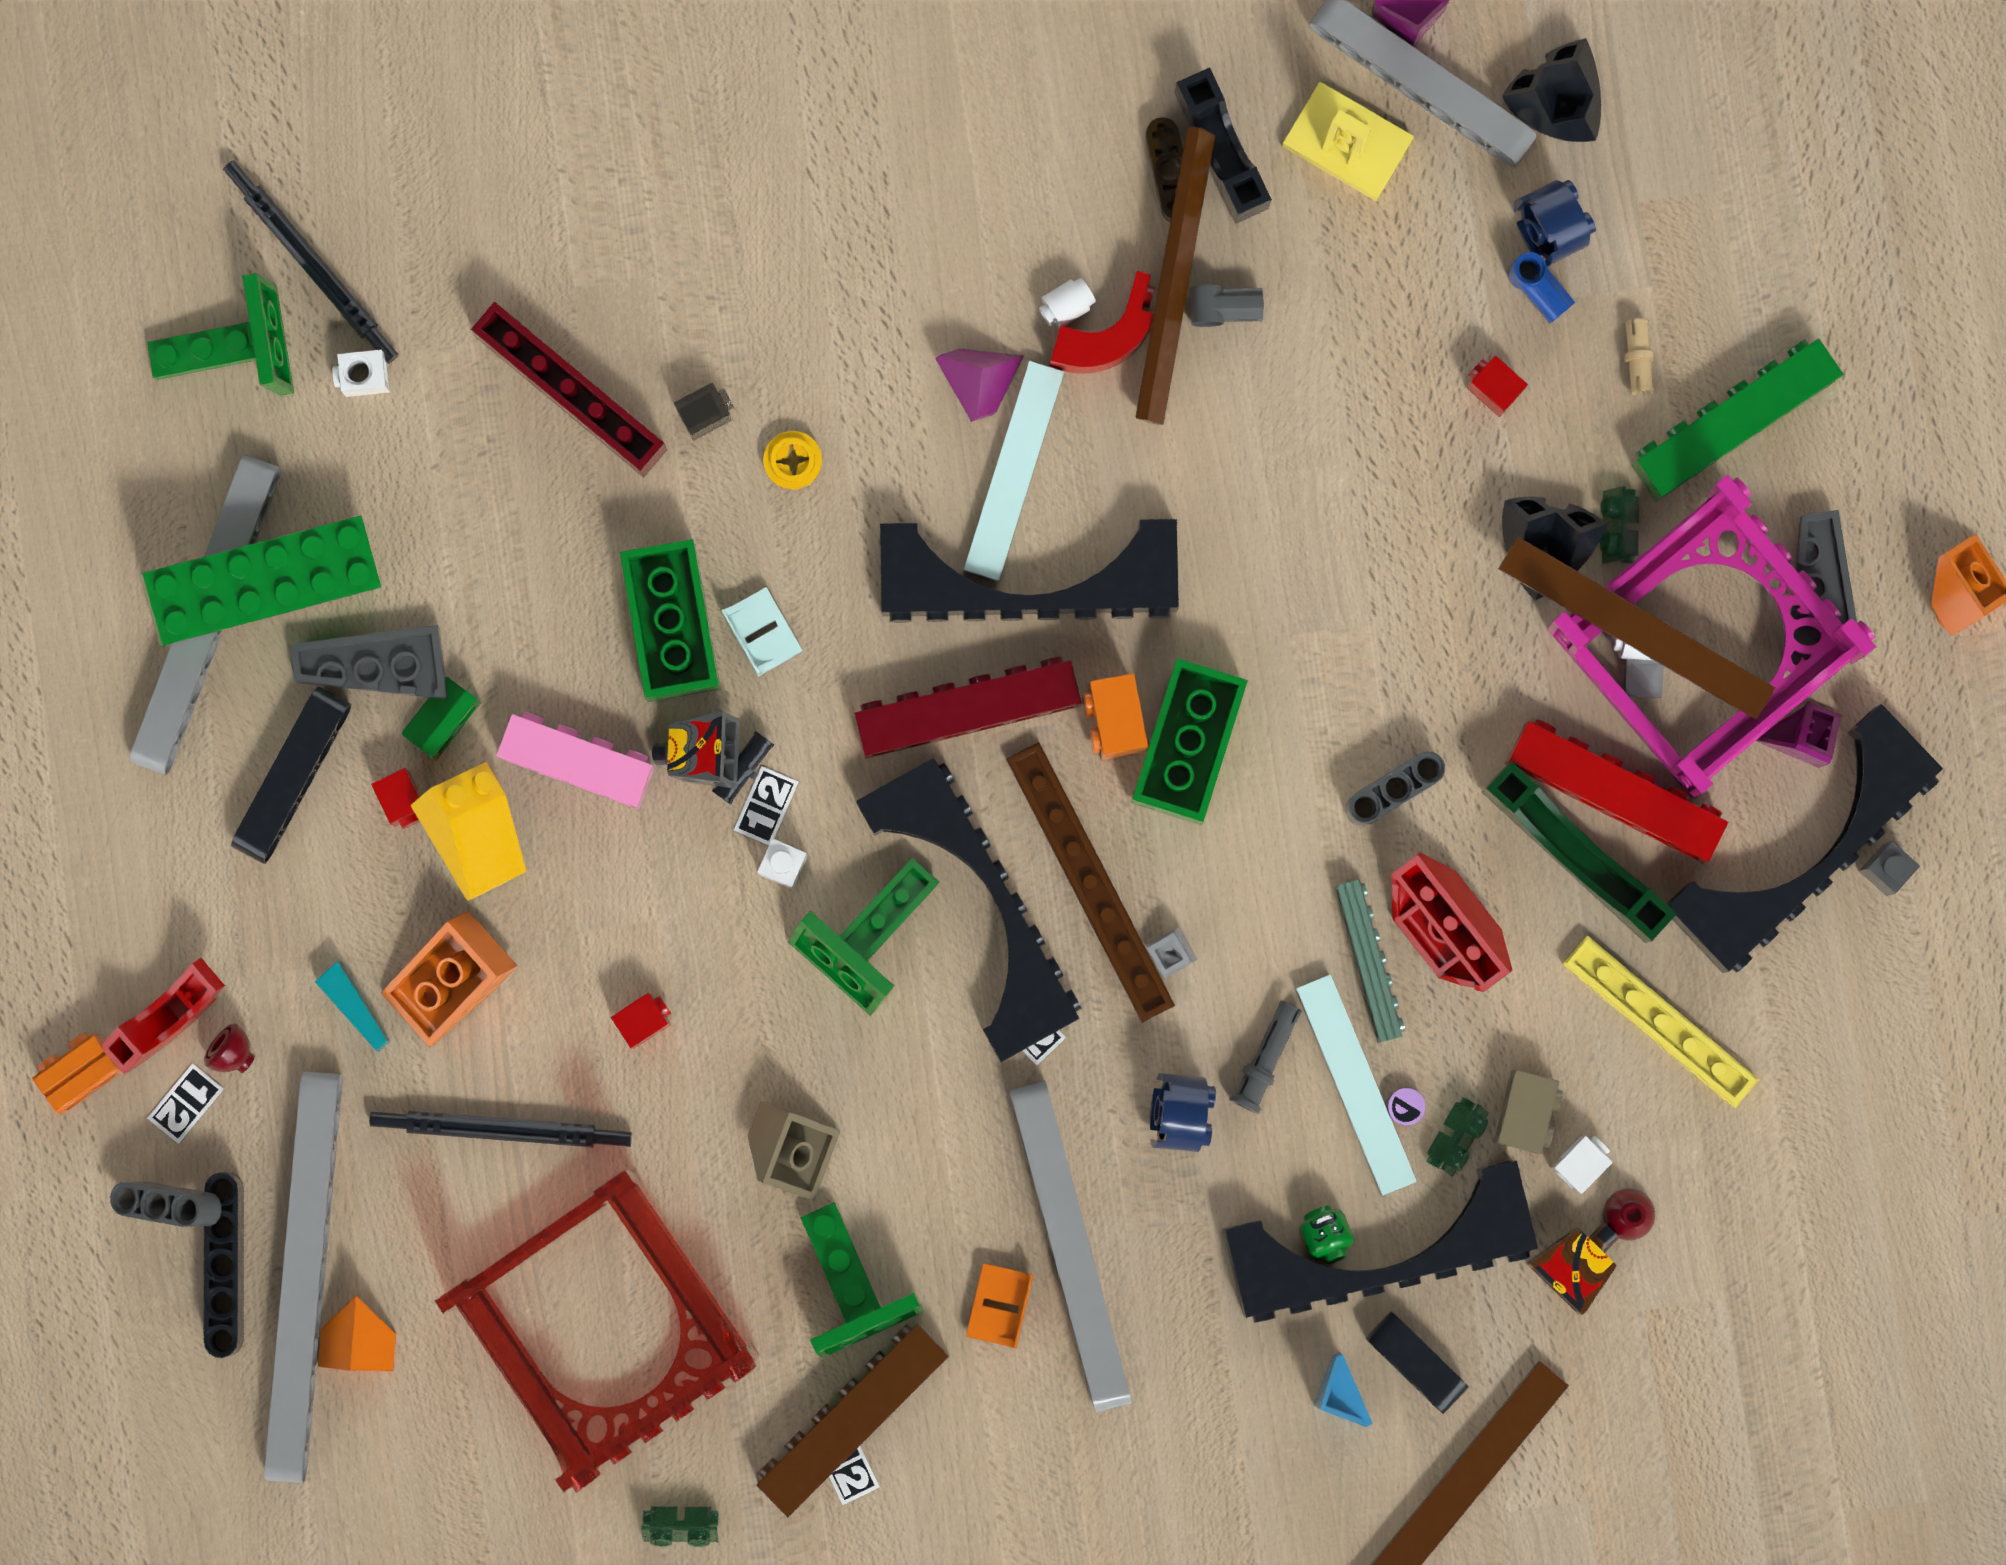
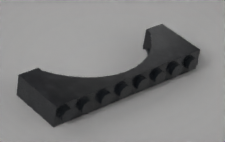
M1177 519L1140 520L1138 532L1129 545L1100 572L1084 582L1067 589L1035 595L1010 594L992 590L960 575L944 563L928 547L918 534L917 523L880 524L882 617L889 616V622H911L912 616H926L927 622L949 621V616L963 615V621L970 622L985 621L986 615H1000V620L1019 621L1023 620V614H1037L1038 620L1060 619V614H1074V619L1091 620L1097 618V613H1111L1112 619L1134 618V613L1148 612V618L1163 619L1170 618V612H1177L1179 608Z
M1882 704L1874 707L1847 732L1854 739L1856 753L1854 799L1841 834L1818 863L1792 881L1762 891L1723 892L1700 888L1695 881L1687 883L1666 903L1677 913L1672 920L1722 973L1729 972L1732 969L1737 973L1752 960V956L1749 953L1758 944L1762 947L1769 944L1779 934L1776 927L1785 918L1791 922L1804 911L1806 906L1802 902L1812 893L1816 897L1823 893L1833 883L1829 877L1838 868L1845 871L1860 857L1856 851L1863 844L1873 845L1886 833L1882 826L1892 817L1898 821L1913 807L1909 801L1918 792L1924 796L1938 784L1939 780L1935 776L1943 768Z
M932 758L856 801V804L874 836L881 832L903 834L939 846L970 867L992 894L1001 913L1006 930L1008 972L1005 990L992 1024L983 1029V1032L999 1061L1002 1063L1079 1020L1080 1018L1076 1012L1082 1008L1073 991L1065 992L1058 981L1064 975L1054 957L1047 960L1040 947L1046 943L1035 924L1028 927L1022 914L1027 912V909L1017 892L1010 895L1004 881L1008 880L1009 877L998 859L992 863L985 850L991 847L982 828L973 829L967 818L973 813L964 796L960 795L956 798L949 785L955 782L948 767L945 763L938 765L935 759Z
M1512 1160L1476 1169L1478 1180L1471 1197L1451 1227L1435 1243L1421 1253L1401 1263L1385 1268L1343 1270L1314 1263L1295 1254L1277 1242L1264 1231L1262 1221L1260 1220L1224 1228V1236L1243 1316L1245 1318L1253 1317L1254 1323L1276 1318L1274 1311L1289 1308L1290 1314L1311 1310V1302L1325 1299L1327 1306L1349 1301L1347 1294L1362 1291L1363 1297L1385 1292L1384 1285L1398 1282L1399 1288H1405L1421 1284L1420 1277L1429 1274H1435V1278L1438 1280L1458 1275L1456 1268L1471 1265L1472 1271L1493 1267V1259L1507 1256L1508 1262L1530 1258L1529 1251L1538 1249L1517 1161Z

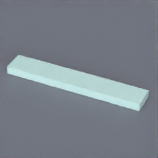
M1032 361L1028 363L964 567V572L995 582L1000 580L1064 371Z
M1331 974L1296 988V992L1381 1196L1417 1182Z

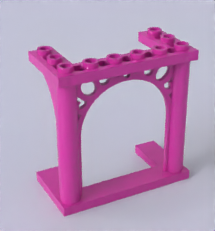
M1728 474L1712 488L1706 496L1707 500L1604 587L1635 605L1670 575L1688 567L1704 564L1732 567L1745 572L1761 583L1773 597L1781 613L1785 631V645L1779 668L1769 683L1776 688L1757 720L1738 711L1684 758H1681L1587 649L1586 645L1603 632L1601 629L1573 613L1569 616L1566 611L1556 618L1548 628L1549 633L1691 798L1702 794L1711 787L1713 783L1710 779L1846 664L1850 663L1852 665L1877 647L1872 642L1875 638L1874 633L1863 621L1860 620L1856 623L1853 618L1844 624L1839 621L1840 611L1829 599L1826 598L1822 601L1813 591L1817 586L1812 578L1805 571L1802 570L1798 573L1789 563L1792 560L1790 553L1781 543L1777 542L1774 545L1765 535L1768 531L1767 527L1755 514L1749 517L1745 510L1752 504L1748 498L1751 492L1738 477L1732 480ZM1728 530L1736 535L1738 541L1737 550L1731 557L1723 556L1718 549L1720 535ZM1709 537V550L1711 553L1708 556H1702L1696 549L1705 547L1706 545L1702 541ZM1746 544L1749 546L1750 557L1756 556V562L1753 565L1747 564L1742 559ZM1689 554L1690 559L1682 560L1683 557ZM1765 566H1766V567L1769 569V571H1770V572L1767 573L1766 575L1764 574V573H1765ZM1777 579L1780 583L1779 588H1771L1769 585L1770 580ZM1787 590L1790 595H1782V593ZM1797 605L1800 607L1797 611L1801 614H1807L1809 617L1795 620L1790 614V608ZM1801 626H1811L1820 632L1821 638L1814 645H1802L1794 639V631ZM1794 651L1804 655H1811L1806 661L1801 657L1797 665H1794L1791 659ZM1789 671L1790 674L1786 678H1783L1785 672Z

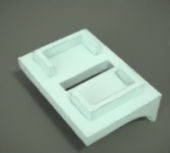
M767 587L739 603L721 610L723 617L758 677L803 652ZM772 622H776L777 628L747 644L746 637Z

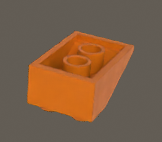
M468 911L447 921L381 993L429 1047H432L494 992L518 966Z

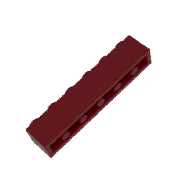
M495 301L470 329L476 339L643 478L667 451L666 445L662 440Z
M1062 656L1053 657L1041 661L1040 668L1028 671L1026 665H1021L1004 670L1005 676L991 679L990 674H983L969 678L970 685L955 688L954 683L938 685L932 688L933 694L919 697L918 691L896 696L897 702L883 705L882 700L864 703L860 705L861 711L854 712L865 759L1081 707L1082 701L1072 661L1063 662Z

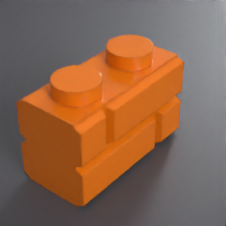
M86 1032L80 1034L67 1044L70 1049L60 1058L54 1054L36 1067L39 1073L33 1076L32 1080L57 1114L67 1113L122 1073L100 1047L105 1041L99 1034L93 1033L90 1036Z

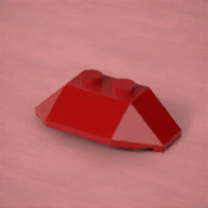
M1419 852L1391 874V884H1393V921L1439 979L1485 992L1513 971L1502 929L1455 870Z

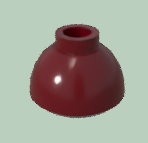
M238 1024L226 1026L207 1049L204 1056L205 1066L217 1072L237 1070L240 1073H244L251 1066L255 1055L250 1052V1042L245 1031Z
M1632 1188L1621 1189L1613 1193L1606 1201L1603 1210L1604 1223L1618 1235L1619 1239L1626 1241L1637 1240L1645 1236L1652 1229L1655 1222V1208L1650 1198L1643 1192Z

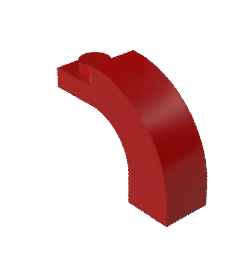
M1136 271L1126 310L1121 319L1112 327L1104 331L1091 333L1060 325L1050 367L1071 373H1096L1111 369L1131 357L1146 340L1152 327L1154 313L1142 310V307L1150 308L1155 287L1149 285L1151 274Z
M199 958L157 1000L139 1014L118 1026L100 1047L124 1075L164 1048L196 1021L216 1001L215 997L225 987L224 983L206 962Z

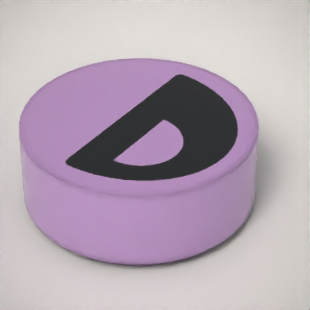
M1401 1088L1393 1092L1389 1097L1387 1111L1394 1122L1400 1125H1412L1423 1117L1425 1101L1418 1091L1411 1088Z

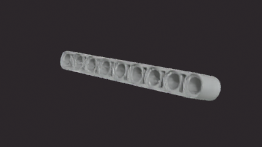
M248 455L242 457L204 556L256 543L280 479V466ZM223 630L171 644L130 755L131 764L165 776L170 772Z
M1046 1081L1010 1089L1012 1104L1095 1412L1099 1413L1132 1404Z

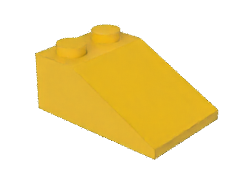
M487 762L430 788L410 805L467 901L527 871L506 794Z

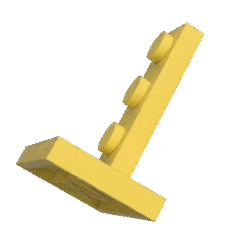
M1319 82L1283 142L1282 147L1377 202L1415 136Z

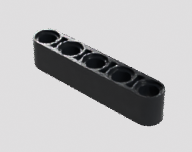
M319 686L312 692L238 827L231 847L263 864L267 863L351 710V703Z
M229 1172L212 1175L208 1178L204 1187L205 1192L215 1194L221 1203L220 1218L222 1216L229 1218L233 1226L231 1234L226 1238L218 1235L215 1228L216 1223L211 1226H204V1346L207 1352L216 1358H224L236 1354L243 1346L244 1186L240 1177ZM221 1179H227L233 1187L231 1196L226 1200L219 1198L215 1190L217 1183ZM221 1254L229 1256L232 1260V1270L227 1275L220 1274L215 1266L216 1259ZM221 1292H226L232 1298V1308L227 1313L219 1311L215 1304L216 1297ZM220 1330H226L232 1336V1345L227 1351L219 1349L216 1345L215 1337Z

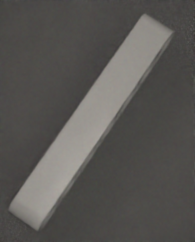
M1325 0L1309 22L1310 28L1321 38L1504 164L1516 167L1537 138L1536 133L1525 123L1348 1Z

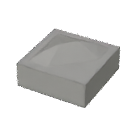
M1625 659L1624 692L1629 697L1661 698L1664 666L1653 660Z
M1180 927L1145 946L1163 979L1198 960Z

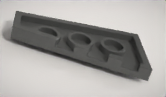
M1839 510L1802 515L1799 520L1795 570L1798 573L1803 570L1812 578L1817 586L1813 591L1822 601L1827 598L1837 607L1841 613L1838 619L1842 624L1851 618L1857 623ZM1792 606L1791 616L1795 620L1809 617L1807 614H1801L1797 611L1800 608L1799 606ZM1801 626L1794 631V639L1802 645H1814L1821 638L1820 632L1811 626ZM1794 651L1791 659L1793 664L1797 665L1801 657L1806 661L1811 655H1804Z
M438 625L290 644L294 681L296 683L448 700L440 628Z

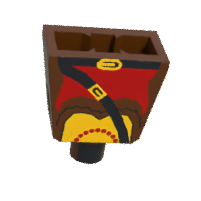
M1602 1223L1589 1237L1579 1228H1573L1533 1257L1527 1265L1577 1314L1583 1315L1617 1266L1605 1252L1619 1237L1605 1223Z

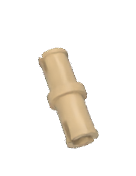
M1637 318L1634 319L1635 323H1632V320L1624 322L1628 353L1624 356L1625 363L1629 364L1630 394L1643 396L1645 395L1644 391L1648 395L1655 392L1651 362L1655 358L1654 352L1650 350L1648 319Z

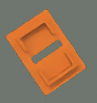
M983 1263L966 1337L1016 1349L1034 1275ZM984 1298L1019 1306L1018 1312L1013 1313L984 1306Z

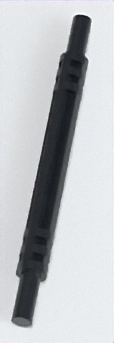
M235 161L229 162L223 168V171L245 195L243 200L247 205L252 208L264 225L271 230L338 309L343 318L348 321V324L355 329L360 338H366L375 350H382L387 364L393 362L399 354L379 332L377 322L370 317L366 309L353 297L285 217L281 209L274 204L261 186L256 187Z
M408 1111V1114L371 1112L369 1120L370 1127L406 1129V1133L590 1148H593L594 1144L631 1147L632 1132L595 1129V1125Z

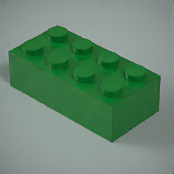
M690 539L621 551L620 557L643 691L647 702L721 690L694 540Z
M1176 659L1132 796V804L1198 825L1203 824L1248 680L1186 660Z

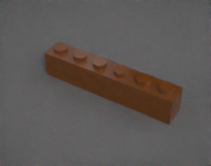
M918 1323L913 1328L906 1324L891 1339L896 1345L886 1355L881 1351L875 1354L864 1366L869 1372L859 1382L854 1377L850 1379L838 1392L842 1399L832 1409L828 1404L824 1405L811 1419L815 1426L806 1435L798 1431L785 1444L784 1447L789 1452L779 1462L772 1457L757 1472L762 1479L756 1486L787 1518L949 1357V1354Z

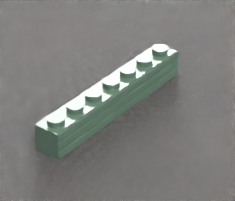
M1358 879L1336 885V892L1378 1043L1403 1037L1402 1032L1405 1031L1402 1018L1397 1017L1395 1010L1399 1009L1396 995H1391L1389 988L1393 986L1390 973L1385 974L1383 964H1386L1385 954L1383 950L1379 951L1377 942L1380 941L1377 928L1373 929L1371 919H1374L1371 905L1367 906L1364 898L1368 897L1365 883L1361 884Z

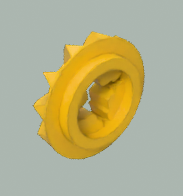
M786 431L778 434L768 443L763 456L764 469L769 479L780 488L798 490L811 485L820 474L822 466L821 450L815 440L809 435L799 431ZM790 446H793L797 457L809 459L797 465L796 475L794 476L792 471H790L789 465L777 463L788 458Z

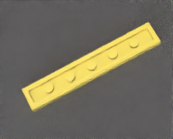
M1585 936L1562 963L1570 972L1732 1108H1736L1758 1082L1759 1079L1589 936Z

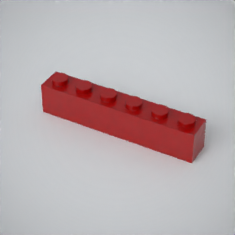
M1536 719L1535 723L1528 721L1524 724L1505 762L1506 765L1512 761L1526 775L1702 864L1710 861L1729 823L1720 818L1722 815L1720 810L1705 803H1702L1701 807L1687 801L1689 798L1688 794L1669 786L1668 790H1665L1655 785L1656 779L1643 771L1636 770L1633 774L1621 768L1623 764L1621 760L1606 753H1602L1600 757L1588 751L1589 745L1578 738L1569 736L1568 740L1554 734L1556 728L1544 721Z

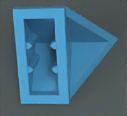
M1339 1352L1333 1355L1314 1406L1322 1411L1365 1427L1372 1425L1371 1418L1343 1354Z

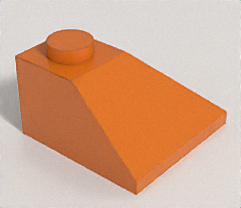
M1974 534L1938 557L1931 606L1936 613L1937 621L1948 631L1950 636L1960 632L2006 602V579L1977 534Z

